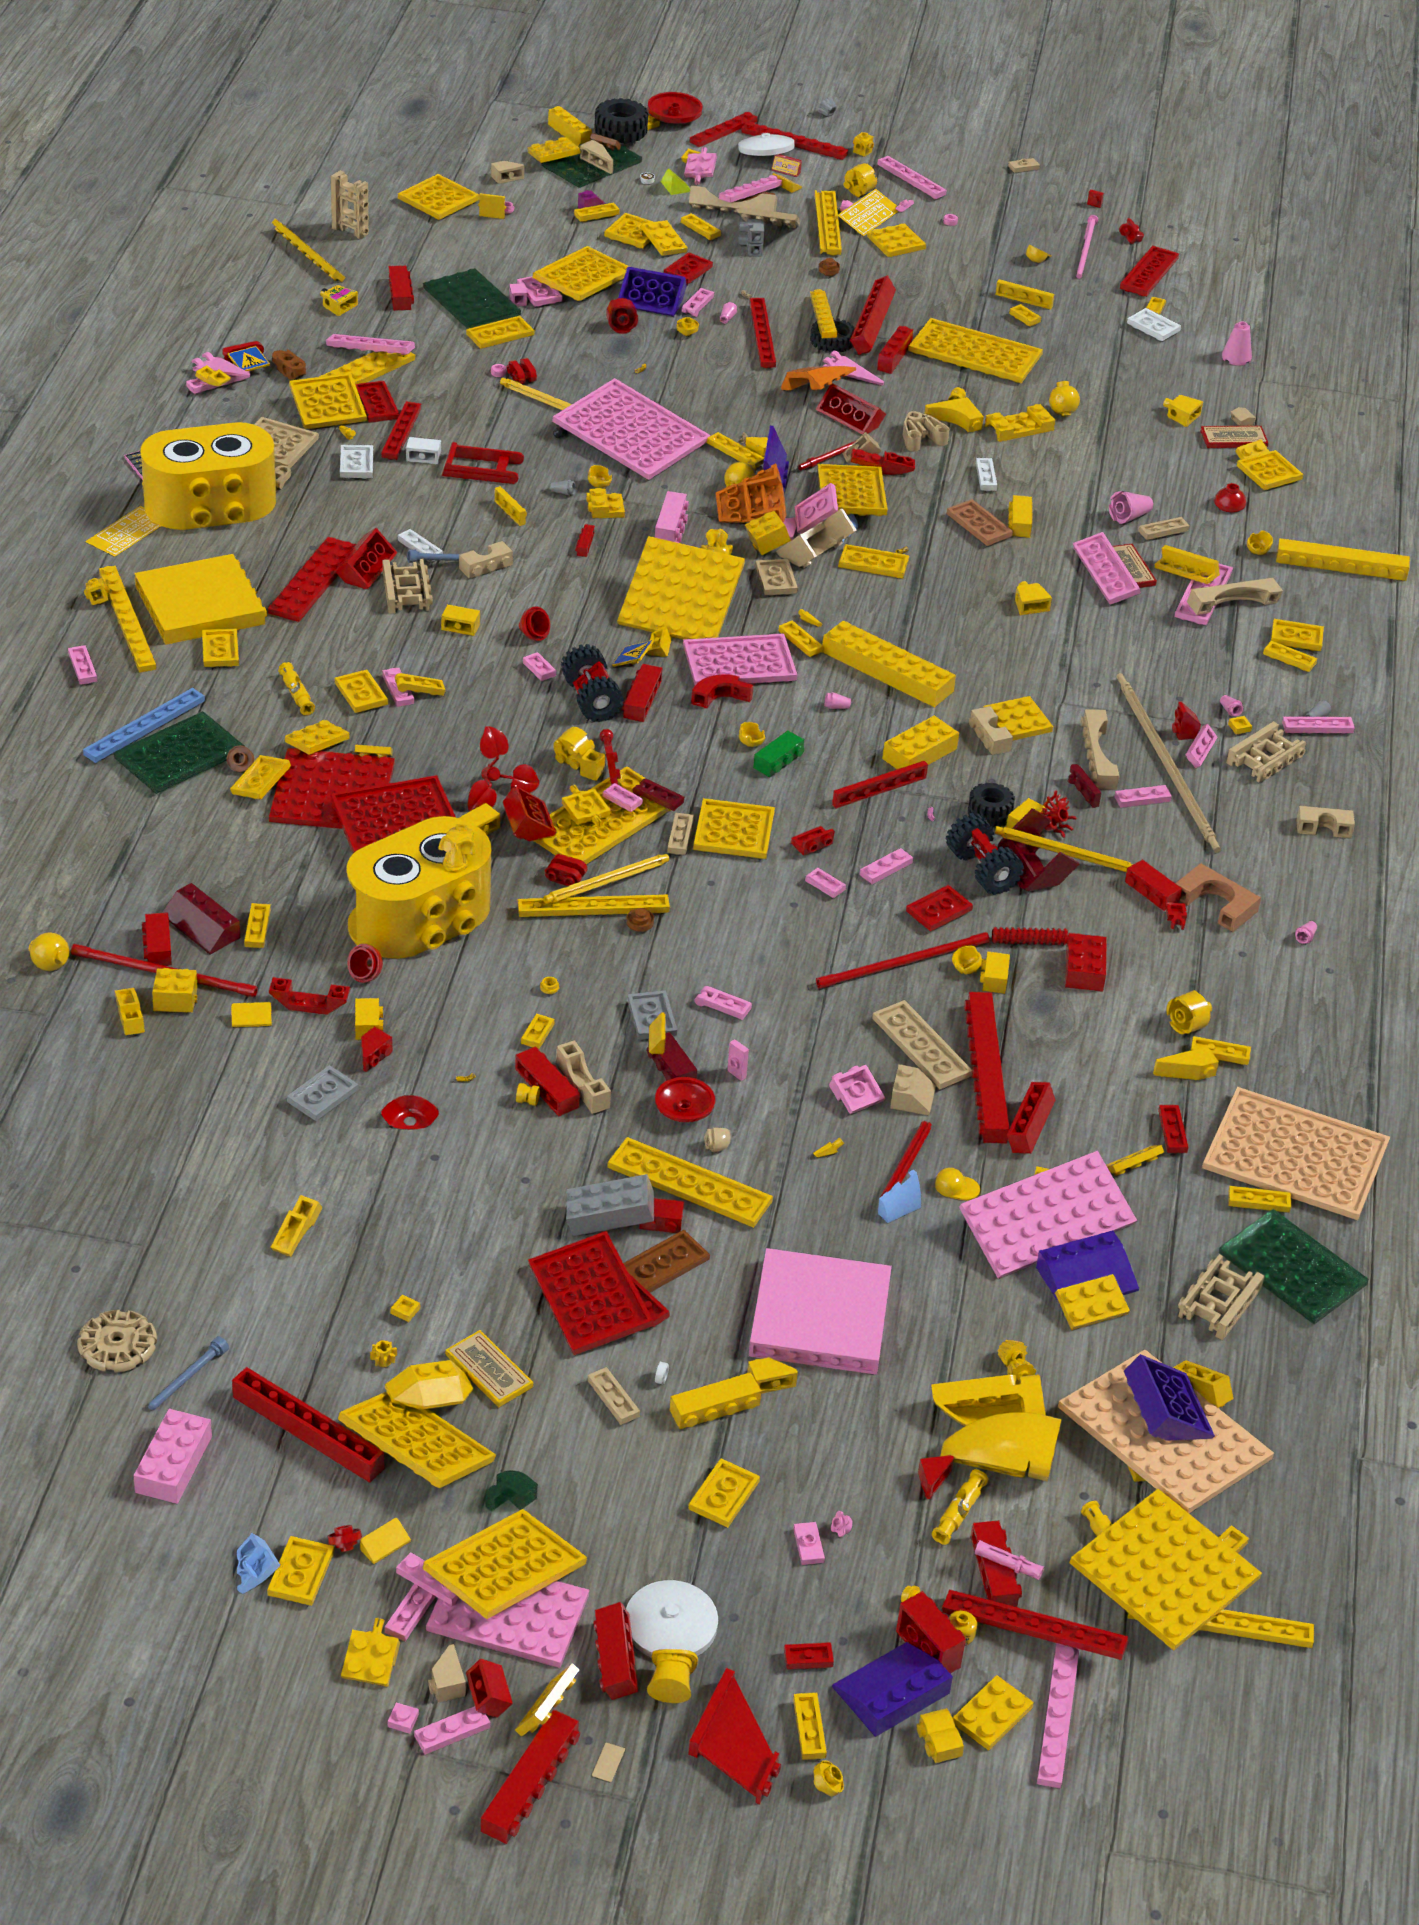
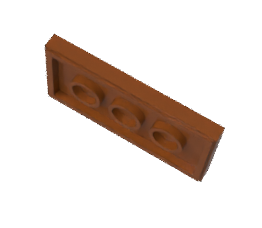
M682 1230L624 1262L628 1273L651 1293L710 1260V1254L685 1230Z

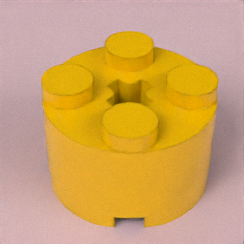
M866 163L858 164L846 172L845 182L843 183L844 187L856 197L863 196L877 185L874 169Z
M571 727L553 743L556 753L555 759L559 763L565 762L571 768L577 770L581 765L582 756L588 749L595 751L594 742L592 739L588 740L586 737L587 733L582 729Z
M1195 990L1171 999L1166 1008L1167 1016L1170 1015L1172 1020L1169 1023L1179 1034H1189L1206 1027L1210 1021V1012L1212 1011L1211 1003L1206 1001Z

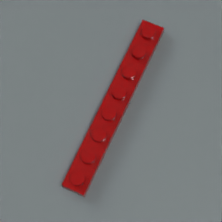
M746 122L741 128L742 133L753 136L762 135L763 133L787 136L794 140V147L840 160H843L849 149L842 146L831 145L828 142H820L817 139H809L802 135L798 136L791 132L780 131L779 129L758 125L754 122Z
M750 298L749 304L760 367L776 368V358L765 298Z
M950 1589L942 1606V1613L950 1615L960 1610L967 1611L979 1623L1122 1660L1128 1644V1636Z

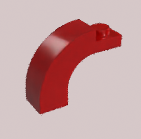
M719 674L709 676L699 681L692 689L691 704L708 708L713 700L720 697H732L750 702L753 696V685L739 681L740 676Z

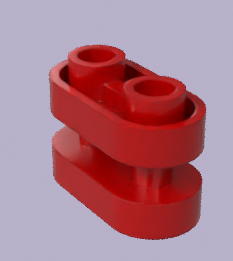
M528 358L520 359V364L516 360L509 361L506 368L513 381L525 384V379L529 383L537 381L536 370Z
M556 854L545 869V876L552 882L570 886L581 881L588 867L582 860L563 854Z

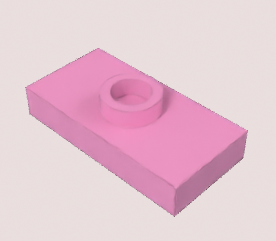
M615 783L603 791L604 798L629 812L635 810L643 802L642 798Z
M819 868L806 875V882L832 898L846 890V884Z
M734 1039L729 1044L727 1071L742 1081L747 1076L749 1049Z
M816 1522L794 1524L793 1530L801 1564L824 1563L825 1557Z

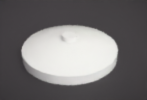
M763 133L762 135L740 141L738 146L739 151L747 155H776L794 149V140L787 136Z
M664 1580L646 1585L632 1596L626 1607L630 1615L633 1645L650 1658L653 1651L660 1649L688 1650L698 1656L710 1647L717 1633L718 1614L713 1601L701 1589L686 1582Z

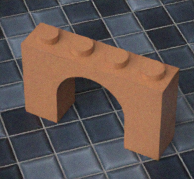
M1202 863L1175 883L1182 888L1180 902L1187 906L1199 896L1205 894H1215L1227 899L1229 903L1220 910L1218 924L1232 932L1259 910L1260 896Z

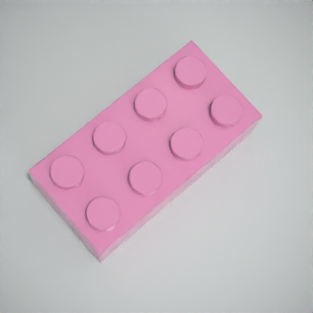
M667 491L655 527V538L681 543L682 533H684L685 524L688 521V514H686L689 507V501H686L687 494Z
M168 1409L134 1474L135 1493L178 1504L212 1438L211 1419Z

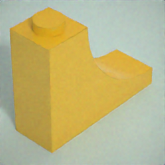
M968 397L925 405L924 414L932 416L938 421L954 423L964 428L967 432L982 430L984 416Z

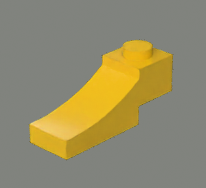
M300 1195L293 1210H289L271 1245L272 1250L292 1257L302 1237L311 1226H314L322 1210L321 1204L316 1200Z

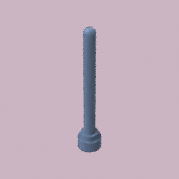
M409 549L407 561L408 563H413L420 559L459 561L460 554L420 553L419 551Z
M217 1336L210 1343L209 1350L149 1403V1409L155 1410L214 1356L223 1355L227 1352L229 1345L226 1340Z

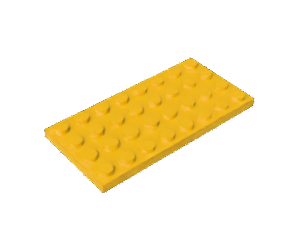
M933 318L928 320L908 348V351L914 354H921L928 358H935L960 367L963 366L974 371L984 372L988 375H995L1016 383L1024 381L1043 353V349Z
M626 766L620 770L621 779L617 780L619 786L633 793L632 789L636 785H640L639 783L645 777ZM610 777L589 789H596L611 810L610 816L600 819L603 822L601 827L597 828L592 821L577 825L565 807L562 806L550 814L557 833L554 836L534 840V842L554 855L563 854L588 864L669 812L670 809L640 796L643 799L642 804L632 812H629L603 797V791L611 786Z

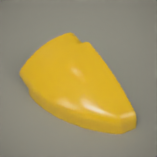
M1039 1374L1021 1376L1018 1385L1016 1375L931 1384L933 1401L936 1406L963 1426L982 1418L1002 1413L1028 1412L1046 1415Z
M1028 1412L1002 1413L985 1417L966 1425L949 1436L943 1442L940 1456L951 1455L954 1457L955 1463L1019 1478L1025 1477L1028 1468V1477L1048 1482L1062 1419Z

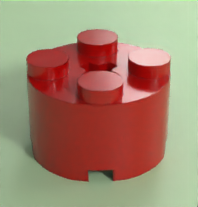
M618 298L609 302L606 309L609 326L616 333H629L638 324V314L635 305L631 300L625 298Z

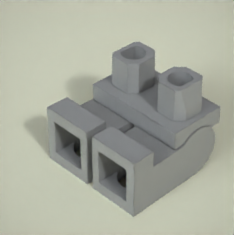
M748 218L747 222L739 223V232H747V234L739 235L738 243L746 245L748 256H762L764 240L763 221Z

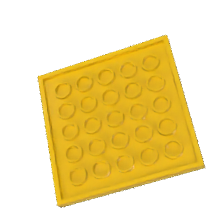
M648 536L617 623L649 632L667 628L672 637L682 640L718 638L740 578L745 558Z
M1156 1489L1074 1554L1069 1562L1173 1651L1258 1581L1262 1572L1159 1489Z

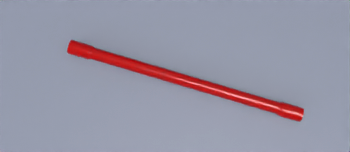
M987 932L972 935L969 938L844 972L816 978V985L818 989H822L843 981L950 953L964 946L975 947L989 943L990 938Z
M73 944L71 948V955L92 958L156 973L157 969L163 968L177 969L92 949L91 947ZM197 973L198 984L233 991L254 998L257 995V986Z

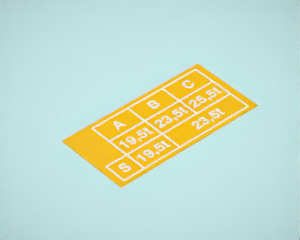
M874 189L837 216L862 236H865L868 231H872L899 211L896 210V204L877 189Z
M139 506L85 542L115 557L161 527V525L153 522L146 515L144 507Z

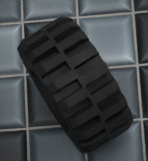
M623 98L605 100L597 106L595 111V132L597 135L617 140L619 143L628 144L640 141L648 130V111L645 106L635 100L631 101L630 99Z

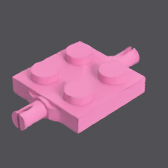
M702 147L700 154H688L684 172L685 178H695L694 184L697 185L698 183L699 185L701 178L713 177L717 160L716 153H707V148Z

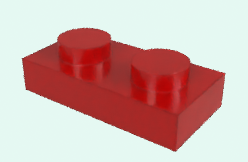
M831 1642L784 1645L787 1670L830 1668L834 1665Z

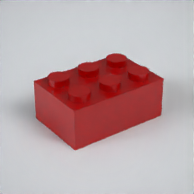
M1069 933L1066 946L1065 988L1103 992L1106 979L1107 937Z
M921 1591L901 1602L896 1632L905 1643L908 1642L937 1659L950 1674L961 1668L966 1639L963 1633L953 1626L949 1617L937 1608L934 1600Z

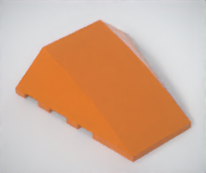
M824 366L792 370L786 373L781 389L793 390L809 382L811 390L823 389L825 384L828 386L832 384V381H838L841 377L856 371V367Z
M776 463L765 471L757 472L758 474L751 478L747 477L738 484L734 483L716 492L720 523L750 522L772 511H775L782 522L785 521L787 514L784 491Z

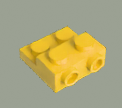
M601 488L589 489V493H586L588 512H591L592 518H625L622 494H606V489Z

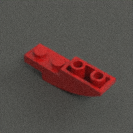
M852 449L851 463L881 467L882 474L885 475L904 474L915 470V459L911 457L900 456L893 452H884V455L880 456L861 449Z

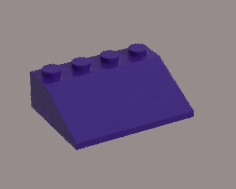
M628 266L618 298L631 300L636 310L674 317L686 291V278Z
M770 425L763 470L771 468V465L776 463L783 491L785 492L789 461H786L787 454L774 426Z
M1113 1230L1039 1250L1036 1269L1057 1301L1055 1292L1058 1289L1112 1274L1123 1295L1139 1291L1138 1283L1123 1244Z
M1141 1354L1124 1370L1127 1384L1131 1387L1134 1400L1138 1403L1141 1410V1416L1146 1421L1148 1432L1153 1437H1159L1166 1441L1213 1439L1215 1437L1185 1372Z
M906 1642L832 1684V1688L876 1737L950 1694L953 1676L937 1659Z

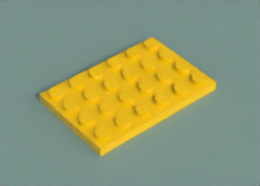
M586 246L533 272L532 278L550 286L552 289L560 291L564 295L572 297L576 301H581L624 279L628 265Z
M817 465L819 490L830 483L835 485L838 511L843 508L847 515H875L878 517L887 515L888 508L881 467Z
M387 1391L341 1411L338 1416V1420L344 1423L346 1427L353 1429L365 1440L372 1442L381 1451L388 1453L399 1463L404 1464L413 1470L415 1474L422 1476L438 1488L444 1487L494 1462L496 1456L495 1453L429 1409H418L402 1403H392Z
M521 1509L423 1562L422 1569L484 1618L489 1619L584 1566L587 1557L527 1511Z

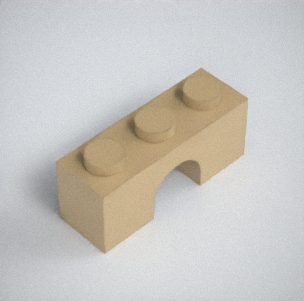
M503 541L488 545V555H479L474 550L459 555V569L469 579L513 564V551Z
M988 706L971 710L969 725L974 729L977 737L982 740L985 748L992 755L1011 751L1013 736L1006 727L996 728L998 716L992 707Z
M1299 806L1296 818L1297 833L1316 835L1318 827H1327L1333 831V837L1352 838L1355 822L1354 813L1351 810Z

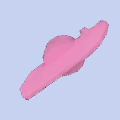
M905 199L901 201L896 210L903 212L914 204V200L907 201Z

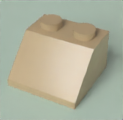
M898 1065L890 1108L930 1116L936 1085L919 1068Z

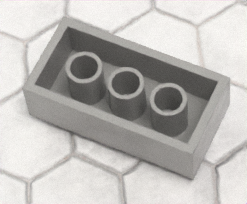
M648 1175L567 1189L566 1220L572 1235L577 1236L654 1221V1191Z

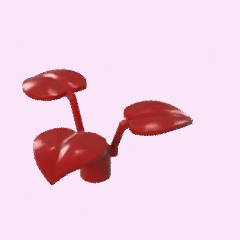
M485 726L484 733L480 739V751L484 757L495 759L491 764H488V767L483 768L481 776L484 780L476 781L472 785L468 796L469 811L485 803L490 807L495 805L497 794L491 788L492 783L490 781H497L499 778L513 779L510 784L511 789L516 785L528 793L535 791L539 786L540 781L537 774L529 765L521 764L515 767L513 776L500 774L499 769L493 767L499 760V755H505L509 748L506 736L494 727Z

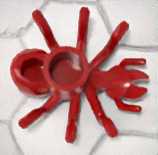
M1055 790L1052 797L1047 796V801L1043 804L1045 808H1042L1040 813L1047 815L1052 820L1044 829L1046 831L1053 830V832L1060 833L1062 838H1065L1064 832L1057 829V826L1068 828L1072 831L1073 828L1070 825H1063L1061 822L1069 819L1076 820L1077 817L1068 816L1067 810L1070 807L1067 805L1069 801L1066 802V797L1059 799L1061 795L1057 796L1058 791Z

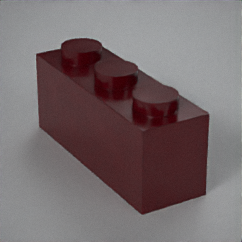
M670 1032L665 1033V1052L663 1054L649 1053L648 1042V1057L653 1059L658 1071L663 1073L666 1081L677 1077L697 1079V1068Z

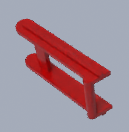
M452 442L442 476L515 484L518 482L519 476L514 471H506L508 463H523L524 455L516 451L463 446ZM454 457L498 462L496 469L453 465L452 462Z

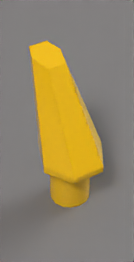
M339 426V430L348 440L353 439L356 435V432L351 430V428Z
M803 609L798 611L802 621L817 627L822 626V623L809 612Z
M839 1137L833 1143H827L813 1154L820 1158L838 1153L837 1149L845 1143Z

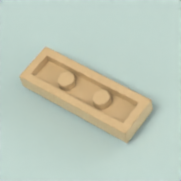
M1182 517L1139 526V532L1146 540L1189 531V525Z
M675 813L667 853L686 855L694 815Z
M607 1367L588 1375L587 1381L620 1425L640 1417V1410Z

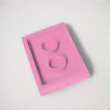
M532 276L517 279V284H525L527 298L534 307L562 301V295L558 290L538 282Z
M832 483L828 484L795 506L798 533H805L838 511L835 485Z

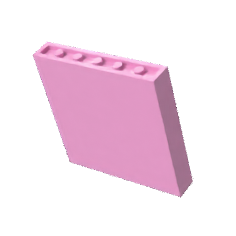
M766 1248L750 1339L749 1356L757 1358L769 1357L777 1361L877 1375L892 1266Z

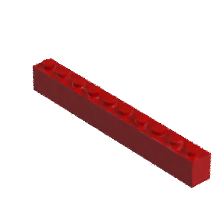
M969 992L968 1000L964 1001V1011H968L966 1013V1024H969L967 1037L971 1038L969 1040V1051H972L970 1063L974 1065L972 1067V1079H976L974 1081V1092H977L975 1106H979L977 1109V1120L981 1122L979 1123L978 1132L979 1135H982L983 1143L1007 1144L1009 1123L992 992Z

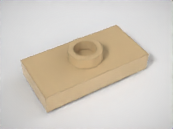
M1034 158L1008 163V167L1014 173L1038 170L1040 166Z

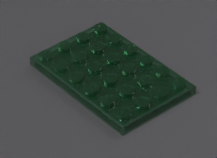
M622 145L620 150L614 149V151L604 146L613 159L612 174L642 162L641 156ZM580 154L541 163V166L578 188L612 175L581 159Z
M475 268L423 283V288L467 329L521 315V309Z
M202 711L113 753L114 758L157 794L227 761L228 752L233 747L245 745Z
M1274 1209L1219 1248V1254L1246 1274L1250 1271L1253 1273L1252 1276L1257 1272L1264 1275L1262 1286L1314 1325L1364 1288L1369 1281L1366 1276Z

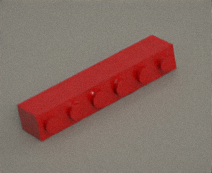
M552 1710L550 1718L542 1725L482 1815V1833L505 1844L508 1843L512 1836L515 1837L517 1835L523 1818L529 1817L533 1803L536 1799L539 1800L542 1797L546 1783L554 1779L558 1765L560 1763L563 1764L568 1756L569 1748L571 1745L575 1746L580 1738L578 1720L557 1710Z

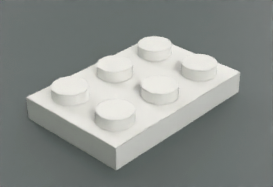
M1147 308L1132 315L1127 320V324L1160 341H1164L1181 330V325Z
M341 445L340 478H373V445Z

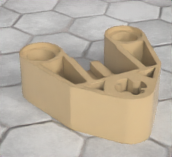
M911 411L907 414L903 427V439L906 449L913 452L919 451L921 437L925 438V435L936 445L945 446L948 444L950 429L932 416Z

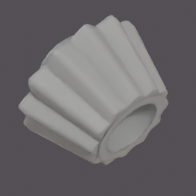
M828 97L823 100L819 105L818 112L826 116H832L837 109L833 98Z

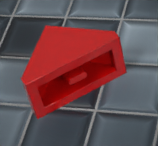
M946 1455L920 1459L918 1475L927 1499L930 1500L952 1472L953 1456Z

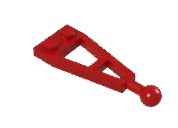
M603 729L599 734V738L604 742L611 785L614 783L618 785L617 779H621L620 769L615 767V763L618 762L617 751L613 752L612 748L613 732L610 729Z

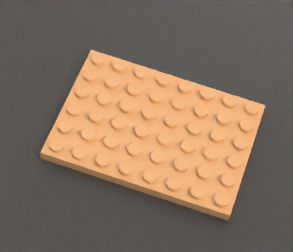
M1237 1087L1204 1159L1202 1169L1265 1190L1290 1192L1292 1199L1359 1220L1388 1146L1390 1136Z
M1147 1350L1141 1351L1061 1399L1058 1403L1060 1410L1154 1488L1161 1490L1188 1513H1191L1272 1460L1274 1452L1223 1411L1210 1404L1195 1389V1394L1215 1437L1213 1439L1170 1441L1153 1437L1148 1432L1146 1421L1141 1416V1410L1138 1403L1134 1400V1394L1131 1387L1127 1384V1378L1124 1374V1370L1140 1354L1160 1362Z

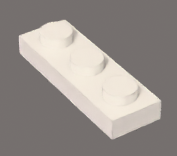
M976 458L980 489L984 491H997L992 458Z
M411 529L398 535V541L409 549L419 551L420 553L443 554L441 549Z

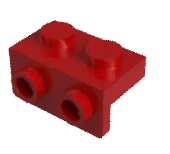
M822 826L792 837L791 844L804 856L833 844L835 831L832 828L825 830Z

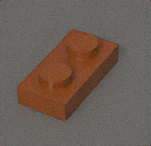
M594 133L591 134V140L606 146L607 149L612 151L614 149L620 150L621 144L617 140Z

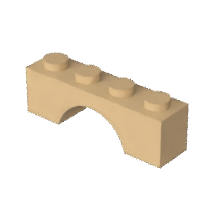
M576 1041L557 1046L556 1064L567 1077L570 1084L578 1089L580 1098L590 1112L594 1114L609 1109L611 1090L602 1078L593 1079L587 1068L584 1053Z

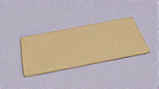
M605 1743L592 1776L612 1782L625 1748Z

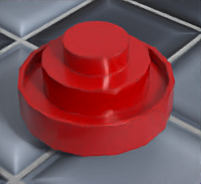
M352 1525L334 1528V1533L327 1536L329 1545H335V1548H340L341 1552L352 1550L354 1545L358 1543L357 1540L362 1538L361 1529H353Z

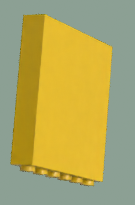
M233 554L135 573V587L165 645L201 638L202 630H240L265 625V617H267L266 608L262 607L260 597L257 598L255 588L251 587L250 579L246 578L245 570L241 569L239 560H236Z

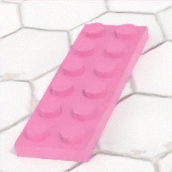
M1103 532L1073 543L1074 550L1110 605L1141 593L1139 586Z
M1219 564L1220 575L1209 584L1191 579L1175 611L1174 617L1207 626L1216 605L1213 606L1210 613L1196 615L1187 603L1191 590L1227 584L1233 567Z

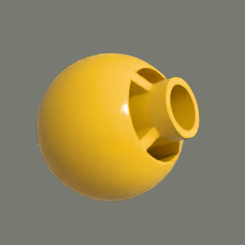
M1060 381L1056 383L1057 387L1050 393L1049 404L1056 414L1062 417H1069L1071 413L1077 410L1080 404V396L1073 386H1069V381Z
M736 462L730 465L724 475L726 487L734 483L738 484L747 477L755 476L757 470L755 465L751 462Z
M47 932L40 934L29 945L32 962L44 971L60 969L69 958L68 943L62 936L56 933Z

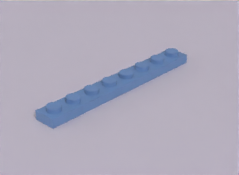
M191 688L84 748L83 755L97 763L205 701V696Z

